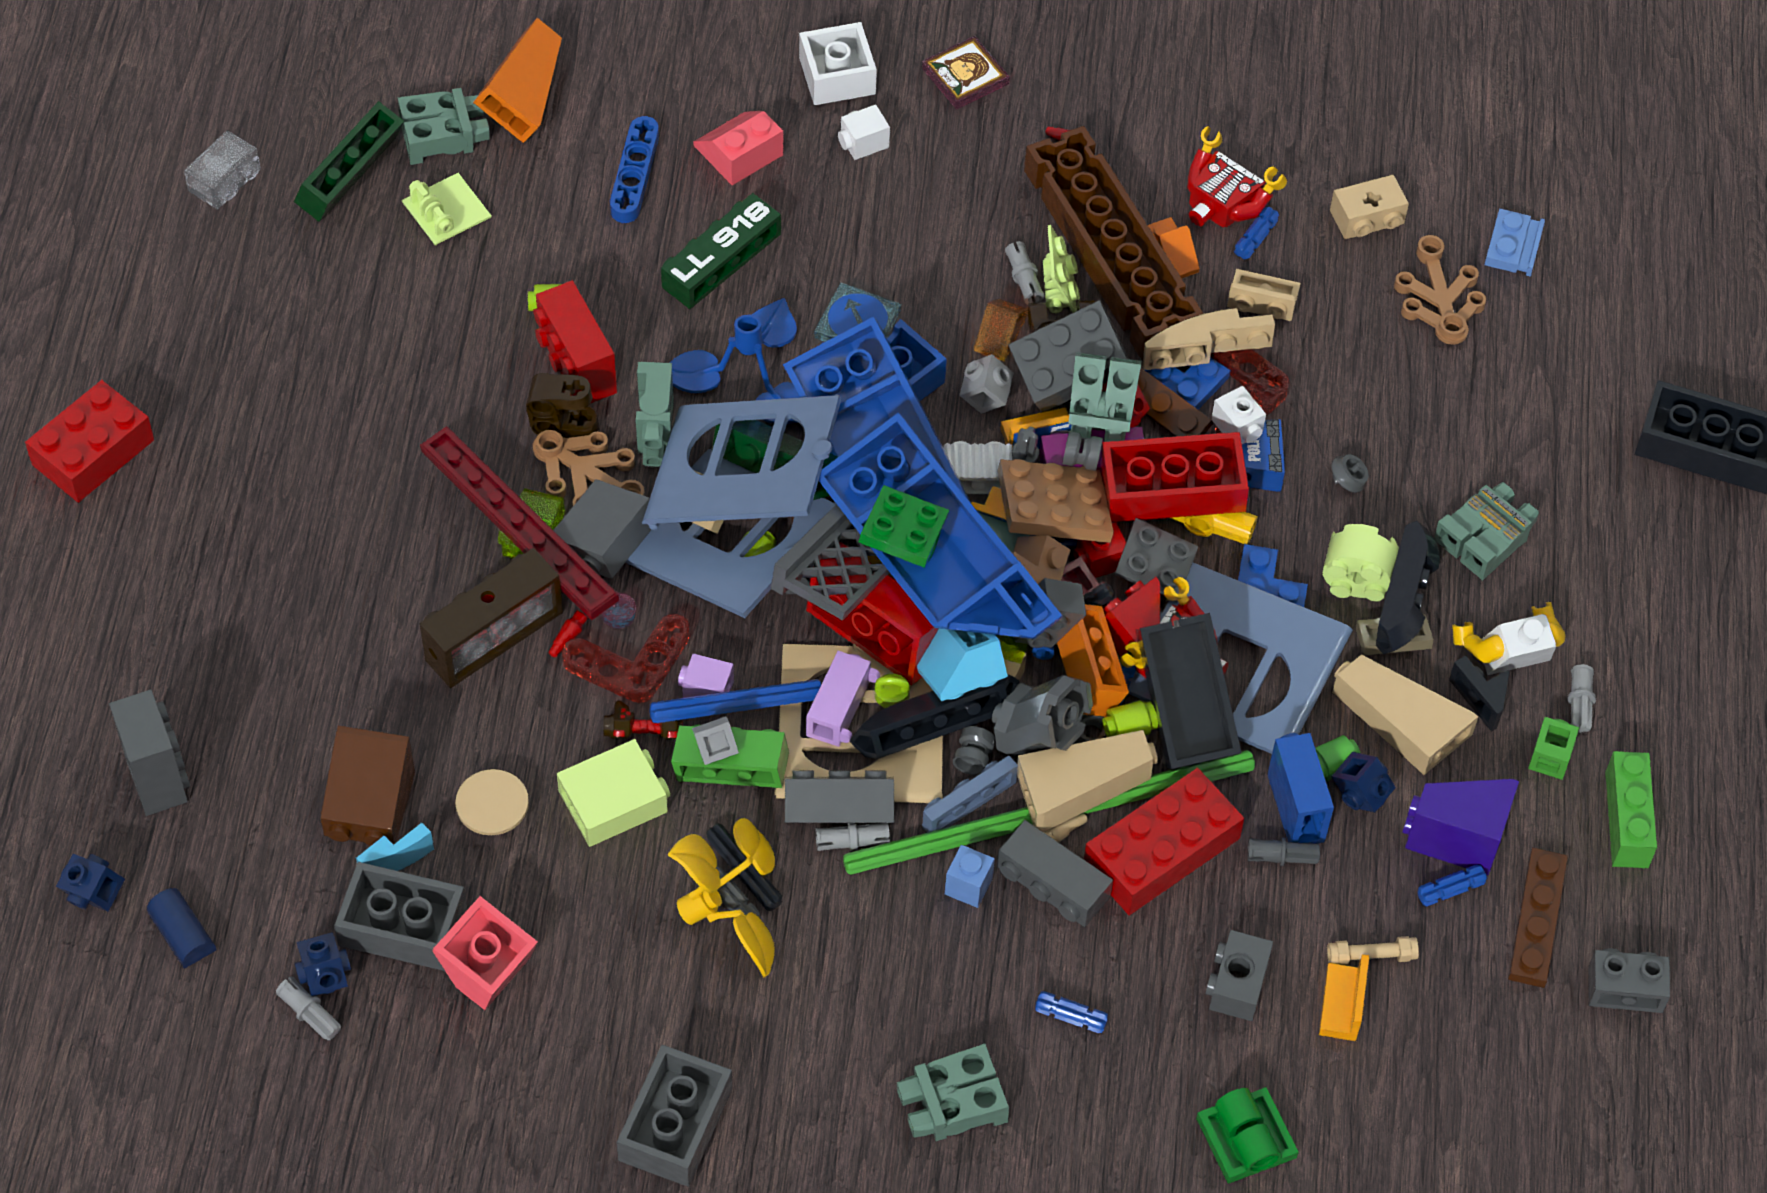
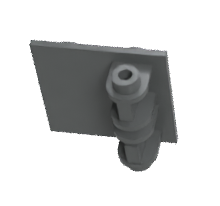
M1135 518L1115 575L1133 583L1141 580L1144 585L1154 577H1157L1160 581V606H1162L1164 602L1169 601L1164 596L1165 587L1171 586L1177 594L1179 593V589L1174 584L1173 579L1177 577L1187 579L1198 546Z

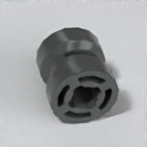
M1069 431L1062 464L1068 466L1080 464L1085 469L1096 471L1103 438L1096 436L1084 438L1077 432Z
M969 726L962 730L959 739L961 747L955 751L953 765L965 774L978 776L989 764L988 754L993 752L996 740L990 731L977 726Z

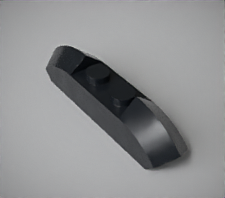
M1418 521L1405 526L1379 620L1376 647L1382 654L1393 652L1410 642L1418 634L1425 621V616L1421 613L1424 594L1419 593L1420 589H1427L1430 574L1439 569L1440 558L1433 536Z
M1008 675V677L998 680L992 686L976 688L952 700L941 701L934 691H930L879 711L865 721L849 742L866 758L880 759L991 719L995 707L999 703H1003L1015 690L1019 680Z

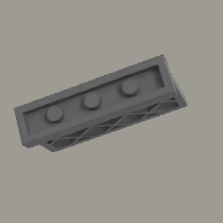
M836 504L775 563L771 589L781 595L790 590L837 618L844 620L890 572L883 564H869L867 556H876L869 546L864 547V544L858 543L860 534ZM855 539L857 547L840 548L839 541ZM861 557L862 565L845 566L843 558ZM836 558L838 566L821 567L819 561L821 559ZM866 575L867 581L865 583L850 584L848 576ZM841 576L843 584L826 585L824 577ZM817 577L819 585L806 586L799 582L801 578ZM846 594L847 601L840 605L829 599V595Z

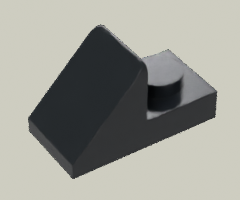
M1464 656L1454 662L1449 681L1492 732L1497 729L1503 712L1510 671L1506 670L1486 681L1483 671Z

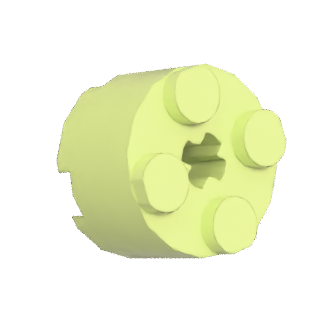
M1364 524L1344 525L1342 532H1333L1322 574L1326 582L1331 586L1330 592L1339 598L1353 596L1367 598L1371 601L1384 599L1385 593L1389 588L1399 550L1395 539L1391 537L1388 541L1386 538L1378 535V528Z

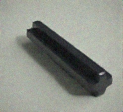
M717 823L707 830V840L732 870L745 861L747 857L741 852L735 839L722 824ZM753 864L737 875L767 911H773L782 904L780 892L765 875H761L756 870Z

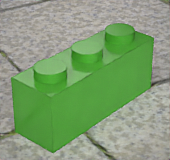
M679 725L671 761L677 781L782 788L789 756L784 732H777L772 729L757 731L731 727L739 753L704 765L692 728L700 725Z
M1613 751L1605 772L1612 867L1649 868L1657 849L1649 753Z

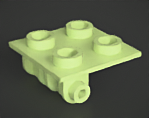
M459 173L430 187L425 182L413 181L409 186L410 196L402 200V203L434 245L491 218V214Z
M1048 225L1050 253L1043 260L1046 307L1052 313H1059L1063 308L1069 307L1074 313L1077 311L1076 300L1080 299L1079 288L1074 280V274L1078 273L1077 262L1073 254L1069 255L1067 253L1063 237L1057 236L1052 226Z

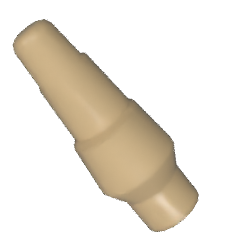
M1082 813L1044 833L1059 843L1069 836L1070 832L1085 824L1088 818Z

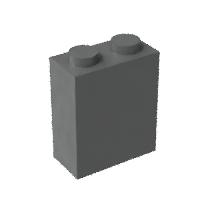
M595 479L553 531L597 574L612 579L651 531L648 524H642L650 498Z

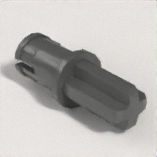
M1029 426L1028 429L1021 428L1019 430L1017 443L1012 449L1014 460L1020 459L1034 463L1038 459V435L1035 434V428Z
M1282 837L1281 840L1248 839L1247 861L1272 862L1280 863V866H1284L1285 862L1317 864L1320 860V846L1318 844L1286 842L1285 837Z

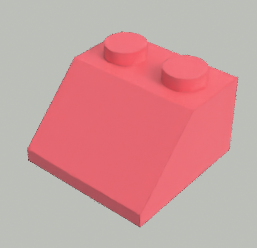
M764 111L743 112L693 141V144L731 185H734L783 156V130Z
M479 896L433 948V953L455 987L482 1009L486 1010L531 958L538 941Z

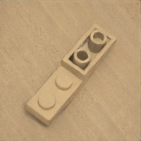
M1237 308L1206 313L1184 320L1156 334L1145 343L1143 369H1165L1210 363L1211 353L1272 347L1275 329L1273 315L1240 318Z

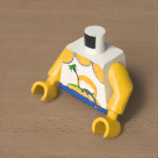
M1546 602V607L1543 608L1532 606L1533 617L1498 625L1482 639L1474 635L1473 623L1465 622L1464 626L1452 625L1453 643L1464 646L1478 660L1483 662L1487 675L1550 661L1556 647L1564 643L1565 632L1555 618L1551 602Z

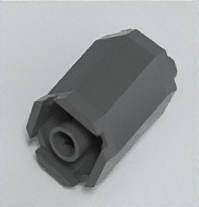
M1065 675L1036 687L1020 682L1004 702L999 703L993 711L992 722L995 723L994 733L997 750L1013 756L1038 752L1050 747L1066 751L1083 734L1086 724L1080 722L1084 712L1090 714L1093 707L1090 683Z

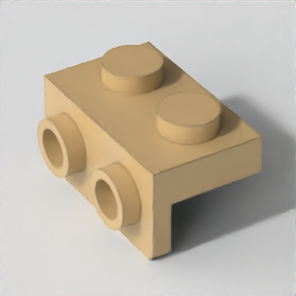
M1236 269L1234 280L1230 287L1227 307L1237 308V310L1242 312L1273 315L1274 319L1292 321L1301 283Z

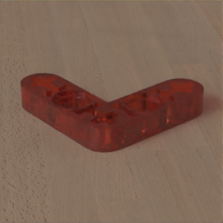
M1244 349L1211 353V358L1231 370L1230 376L1247 388L1248 393L1261 405L1262 410L1266 413V417L1287 397L1290 384L1288 376L1254 350ZM1243 363H1251L1256 366L1257 370L1252 373H1246L1239 366ZM1216 426V429H1215L1216 434H1217V433H1222V432L1219 430V428Z
M669 614L664 616L634 661H630L587 640L580 638L572 639L563 646V666L568 672L637 703L646 702L654 696L690 638L689 623L682 615ZM675 628H679L680 633H673L668 645L666 643L668 640V630L673 631ZM580 652L584 653V658L578 657L576 661L572 660V655L577 656ZM653 652H661L667 658L663 663L652 664L647 660V657ZM611 664L618 668V672L611 677H606L599 673V669L604 665ZM644 671L648 673L645 677L646 686L641 685L638 689H635L633 683L639 684L644 677Z

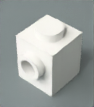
M876 105L850 112L848 115L841 117V131L838 132L839 142L844 150H849L854 160L889 148L890 126Z
M1241 386L1214 401L1211 420L1222 433L1240 432L1242 444L1246 442L1252 443L1263 434L1266 413L1248 391Z

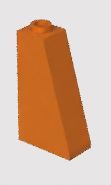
M536 18L524 31L473 102L522 143L537 130L542 122L562 37L539 18Z

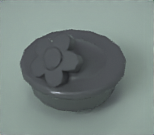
M1351 454L1337 456L1331 466L1335 484H1340L1347 491L1353 493L1361 492L1369 477L1365 464L1361 459Z

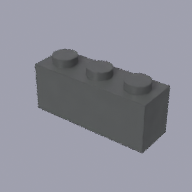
M793 770V777H785V823H894V777H887L886 770H865V777H850V770H829V777H814V770Z
M1026 820L999 849L997 868L1000 869L1001 873L1010 881H1018L1024 885L1039 901H1047L1056 907L1060 914L1068 921H1076L1083 927H1086L1111 897L1113 879Z

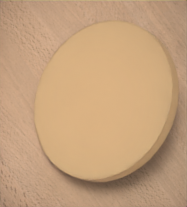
M496 769L484 770L473 774L463 782L456 795V810L461 822L470 830L482 835H499L514 829L524 819L529 804L528 793L521 780L509 772Z

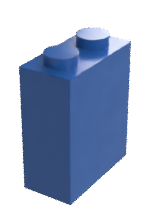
M1297 733L1286 734L1281 738L1275 739L1267 775L1288 842L1324 843L1334 806L1311 733L1301 735Z

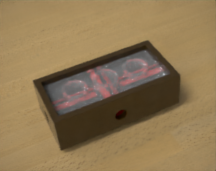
M534 548L525 554L515 556L507 566L496 573L488 574L480 584L468 592L458 594L450 604L439 611L431 612L419 623L425 661L451 689L563 613L559 574Z

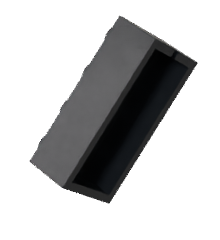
M1210 613L1173 621L1175 628H1173L1172 621L1135 629L1151 702L1158 718L1157 729L1166 769H1174L1240 754L1241 748Z

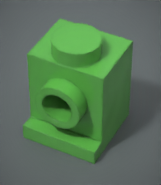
M1544 717L1528 769L1563 780L1579 727L1570 725L1561 719Z

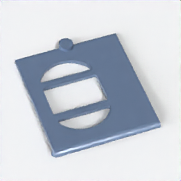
M840 395L680 406L642 524H648L651 530H657L659 523L809 516L824 460L829 457L832 451L830 438L841 403ZM775 419L759 473L718 475L735 421ZM789 419H793L800 423L805 430L803 445L792 460L773 471ZM720 424L704 475H700L689 465L691 449L706 431Z
M708 449L691 468L701 474H705L712 449ZM722 459L718 475L754 474V472L725 459ZM824 498L813 500L809 516H794L791 530L781 543L765 553L751 557L744 556L779 517L761 518L729 553L696 539L705 530V528L693 523L688 530L683 531L681 529V522L659 523L658 529L649 532L625 563L746 618L771 590L775 563L820 521L836 503Z
M1193 562L1186 579L1189 584L1187 597L1192 596L1205 614L1210 613L1213 628L1216 631L1217 643L1223 633H1229L1267 649L1235 712H1233L1239 741L1272 754L1275 739L1290 733L1300 734L1353 630L1342 622ZM1169 600L1163 613L1160 612V622L1172 604L1178 606L1179 602ZM1281 656L1290 673V687L1286 697L1272 711L1261 716L1246 718L1245 716L1276 657ZM1135 671L1133 678H1129L1131 683L1128 688V694L1146 702H1151L1147 680Z

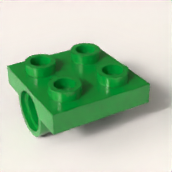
M883 485L863 527L858 543L925 568L927 562L932 558L949 510Z
M1267 1087L1254 1092H1250L1248 1088L1233 1090L1222 1096L1215 1106L1197 1113L1196 1119L1228 1184L1294 1160L1298 1156L1299 1152Z

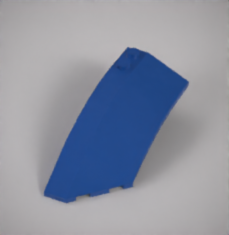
M874 316L783 364L800 398L840 395L841 403L830 438L832 445L831 454L837 457L841 456L899 412L970 502L879 322Z
M899 412L821 470L820 484L859 534L863 530L883 485L949 510L932 558L927 562L925 568L871 548L934 628L1035 639L1063 618L1062 614L1029 572L977 512Z

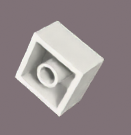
M861 22L799 33V59L814 105L876 94L877 69Z

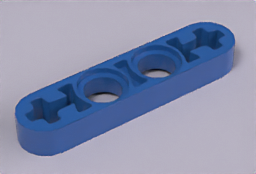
M648 116L638 117L630 124L611 194V216L620 223L632 222L640 214L659 141L658 123ZM643 130H648L645 135V142L640 141V134L643 133ZM634 153H643L647 156L642 161H633L629 158ZM629 177L640 180L635 186H627L623 183ZM625 197L629 198V205L626 209H620L624 205Z

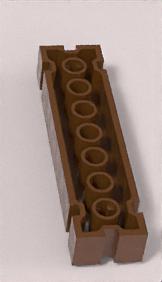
M1085 126L1062 133L1059 142L1052 143L1051 139L1048 138L1026 146L1025 173L1035 189L1042 188L1041 199L1123 331L1131 330L1130 342L1141 360L1144 357L1145 343L1156 334L1184 320L1204 314L1193 296L1184 298L1185 283L1103 154L1095 155L1096 143Z

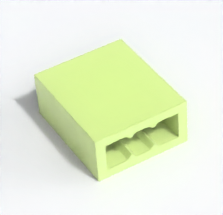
M635 739L557 773L558 791L589 847L667 813V798L670 797L669 788L663 777H656L652 770L655 767L651 755L647 749L641 751Z

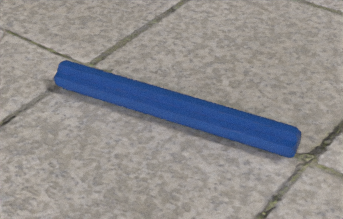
M818 679L652 702L649 713L653 723H661L814 701L821 687V682Z

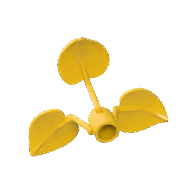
M746 818L737 820L733 826V835L737 846L747 858L720 879V873L716 869L717 859L709 844L699 835L691 834L685 836L672 847L668 856L681 864L699 887L677 900L680 916L689 925H693L706 917L710 923L717 919L734 917L733 925L738 938L757 965L763 978L766 977L771 970L775 953L773 938L762 920L752 912L746 915L741 910L717 912L718 906L722 904L721 896L717 890L751 864L754 865L761 875L771 873L775 866V856L770 843L750 820Z

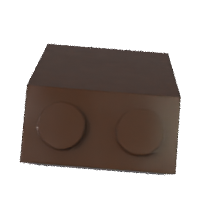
M338 725L320 818L324 836L339 842H346L348 840L364 842L369 846L373 845L383 836L393 845L397 842L415 776L410 738L408 736Z

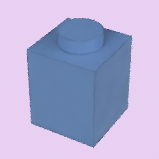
M961 845L946 874L945 895L978 908L993 879L995 858Z

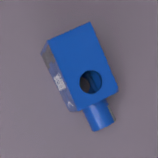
M1281 419L1266 420L1263 434L1252 443L1246 442L1242 444L1248 487L1281 492L1285 474Z

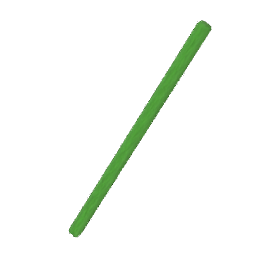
M1246 750L1240 754L1153 774L1150 780L1084 812V814L1156 796L1197 767L1210 781H1215L1253 771L1255 760L1251 751ZM1025 807L846 853L843 856V863L846 872L852 875L960 847L961 845H968L1014 833L1024 820L1032 824L1028 808Z

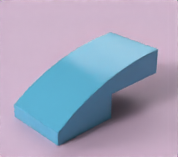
M420 823L394 845L383 836L356 857L357 863H366L395 871L401 870L434 850L431 831L423 823Z

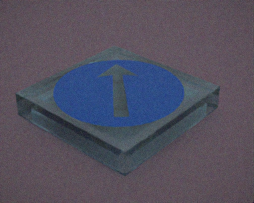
M840 283L814 330V338L826 342L873 316L879 322L887 338L901 312V304Z

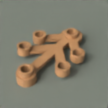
M1426 235L1419 240L1416 254L1419 260L1427 266L1432 288L1416 280L1409 272H1400L1396 275L1394 288L1401 294L1412 292L1438 307L1440 315L1423 307L1421 301L1417 298L1405 299L1401 314L1408 320L1419 318L1433 326L1436 336L1442 342L1451 345L1459 344L1467 338L1469 331L1468 320L1474 313H1481L1484 310L1487 299L1482 292L1472 291L1467 295L1465 305L1457 313H1454L1452 305L1466 288L1476 285L1479 271L1472 265L1461 267L1458 277L1447 289L1439 261L1443 255L1444 243L1437 236ZM1464 275H1471L1472 278H1467ZM1401 281H1406L1409 284H1402ZM1475 300L1480 302V304H1474L1471 301ZM1408 307H1413V308H1415L1416 310H1415V311L1409 310Z
M545 430L533 442L534 455L546 464L548 478L545 484L546 495L551 500H560L565 497L567 492L566 483L560 478L559 462L571 468L575 494L572 501L573 506L588 489L586 478L592 482L597 479L644 496L645 494L644 487L640 482L626 480L621 483L598 469L616 466L620 471H629L635 466V455L631 449L621 448L616 452L605 453L608 449V438L603 432L597 431L588 436L563 438L557 431ZM596 441L603 442L601 445L593 444ZM588 449L595 455L577 456L571 451ZM621 458H629V459H630V460L627 461V462H622V461H620ZM554 486L561 487V489L557 491L551 490V488Z

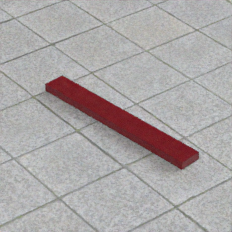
M446 426L420 444L421 452L524 554L534 548L560 576L561 591L591 620L619 601L618 593L449 427Z

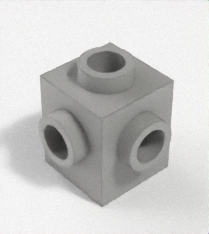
M992 354L974 360L967 364L959 396L981 414L1004 406L1010 393L1014 372Z

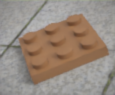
M1000 459L998 476L1008 531L1010 533L1049 535L1050 537L1111 543L1114 531L1099 469L1092 471L1085 469L1084 466L1070 467L1055 463L1042 464L1026 462L1020 459Z

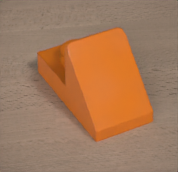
M1171 217L1148 225L1181 279L1199 273L1200 268L1190 229L1187 225L1178 228Z

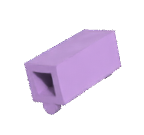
M837 651L806 716V736L840 747L842 742L848 743L850 741L852 733L848 728L869 683H875L880 677V672L871 668V661L865 660L856 654Z

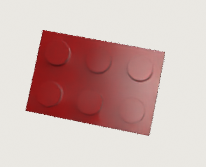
M573 280L537 293V308L533 309V314L539 328L535 329V334L542 348L547 347L550 352L549 360L553 370L556 373L560 371L563 375H578L586 378L591 386V403L616 394L614 352ZM576 390L571 396H577V393L581 390Z
M100 380L25 441L32 466L79 503L152 443L154 437L149 417L107 383Z

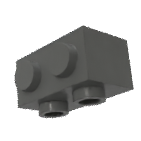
M1044 578L1038 585L1062 614L1063 618L1035 639L1014 637V641L1016 643L1029 644L1034 648H1052L1086 616L1082 584Z
M1613 948L1595 950L1588 966L1589 1006L1663 1013L1670 998L1669 957L1658 956L1652 952H1641L1638 954L1623 953Z

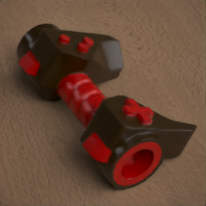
M617 700L615 702L614 714L604 715L603 735L604 737L627 739L632 733H657L666 739L676 740L679 725L683 726V719L653 723L652 720L635 719V713L631 712L625 703Z

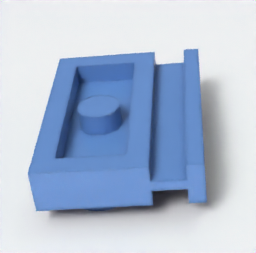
M1499 208L1484 265L1514 273L1517 270L1526 272V276L1531 277L1545 219L1536 221L1530 219L1531 216Z

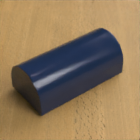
M166 889L150 900L147 905L148 915L184 969L217 950L215 944L178 889Z

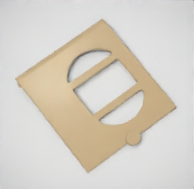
M854 643L853 646L783 644L781 684L813 680L827 673L837 651L856 654L865 660L871 661V668L878 670L880 677L886 674H893V672L870 657ZM923 677L914 685H909V699L933 691ZM866 690L861 703H877L874 690ZM802 702L780 705L779 732L785 733L789 756L782 788L775 789L776 798L785 799V777H793V770H814V777H829V770L811 762L804 755L803 751L860 753L850 742H842L840 747L814 738H802L800 736ZM943 736L880 758L866 768L850 772V777H865V770H886L887 777H894V802L930 803L936 798L942 799Z

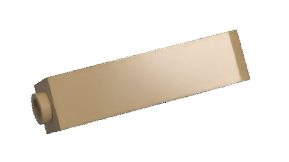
M1362 654L1351 663L1346 661L1335 672L1334 677L1336 680L1332 693L1423 775L1473 735L1478 716L1474 712Z
M1140 730L1072 744L1066 751L1053 748L1018 755L1017 777L1033 826L1042 832H1046L1150 780L1153 764H1157V754L1154 744L1148 743L1144 731Z

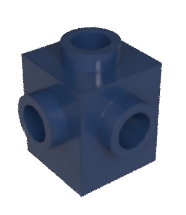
M1352 752L1331 776L1342 793L1344 803L1354 810L1361 809L1375 813L1396 788L1388 775L1387 767L1380 762L1378 757Z
M72 854L68 864L61 873L56 887L68 894L66 901L86 910L88 905H92L109 912L125 878L109 869L110 863L96 855L89 854L86 859Z
M333 932L297 942L301 961L294 963L300 984L308 983L311 997L329 994L337 989L348 987L344 972L350 971L351 966L346 949L338 950Z

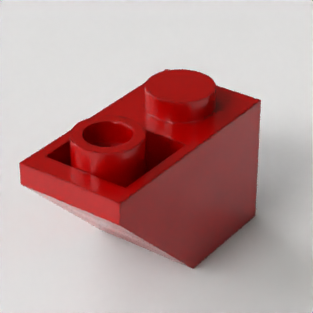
M1154 577L1145 585L1141 580L1125 592V595L1128 597L1122 602L1117 597L1103 608L1115 649L1120 656L1129 652L1125 649V646L1132 642L1138 643L1135 629L1160 624V581L1157 577Z

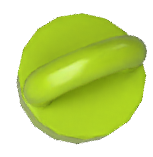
M894 673L881 676L875 682V700L883 708L908 700L910 696L908 681L901 675Z

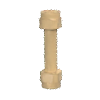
M1409 936L1397 937L1396 942L1364 945L1348 946L1347 940L1335 941V943H1328L1327 945L1328 962L1348 966L1350 960H1360L1362 954L1369 955V959L1397 957L1398 962H1409L1419 957L1418 941L1416 937L1409 938Z

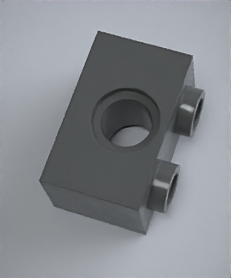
M1230 930L1227 943L1220 941L1214 963L1221 964L1218 975L1211 973L1205 994L1212 996L1209 1010L1253 1021L1274 941ZM1238 971L1246 977L1237 978L1231 975L1230 972Z

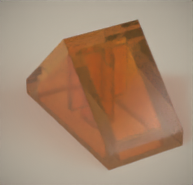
M999 298L988 302L974 351L987 356L992 354L997 359L1005 362L1010 352L1008 344L1016 340L1028 315V308Z

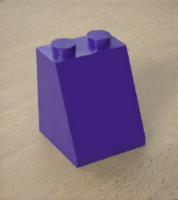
M1500 779L1426 783L1421 797L1414 795L1402 832L1409 835L1405 849L1463 868L1476 864L1481 865L1486 875H1489L1519 781Z

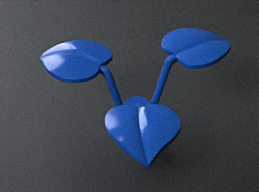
M785 298L759 309L752 315L738 317L734 323L735 337L728 339V347L719 364L713 354L704 350L685 352L669 362L672 363L674 387L689 393H703L716 388L720 384L721 378L718 372L725 369L734 347H736L744 355L756 353L764 386L768 391L760 394L756 400L800 398L791 382H783L775 388L771 386L762 354V343L771 348L781 347L790 343L797 334L796 322ZM763 419L768 423L774 424L775 419ZM789 419L787 424L798 422L793 419Z

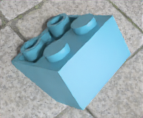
M939 628L917 665L919 674L941 701L957 699L965 692L979 687L992 686L998 680L1008 677L1000 641L994 634Z

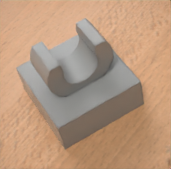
M727 717L692 728L704 765L739 753Z

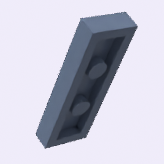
M1010 756L999 762L993 761L982 770L981 774L972 780L966 779L960 782L953 792L946 797L932 800L923 811L922 829L925 833L950 827L1014 785L1017 779L1018 768L1016 762Z

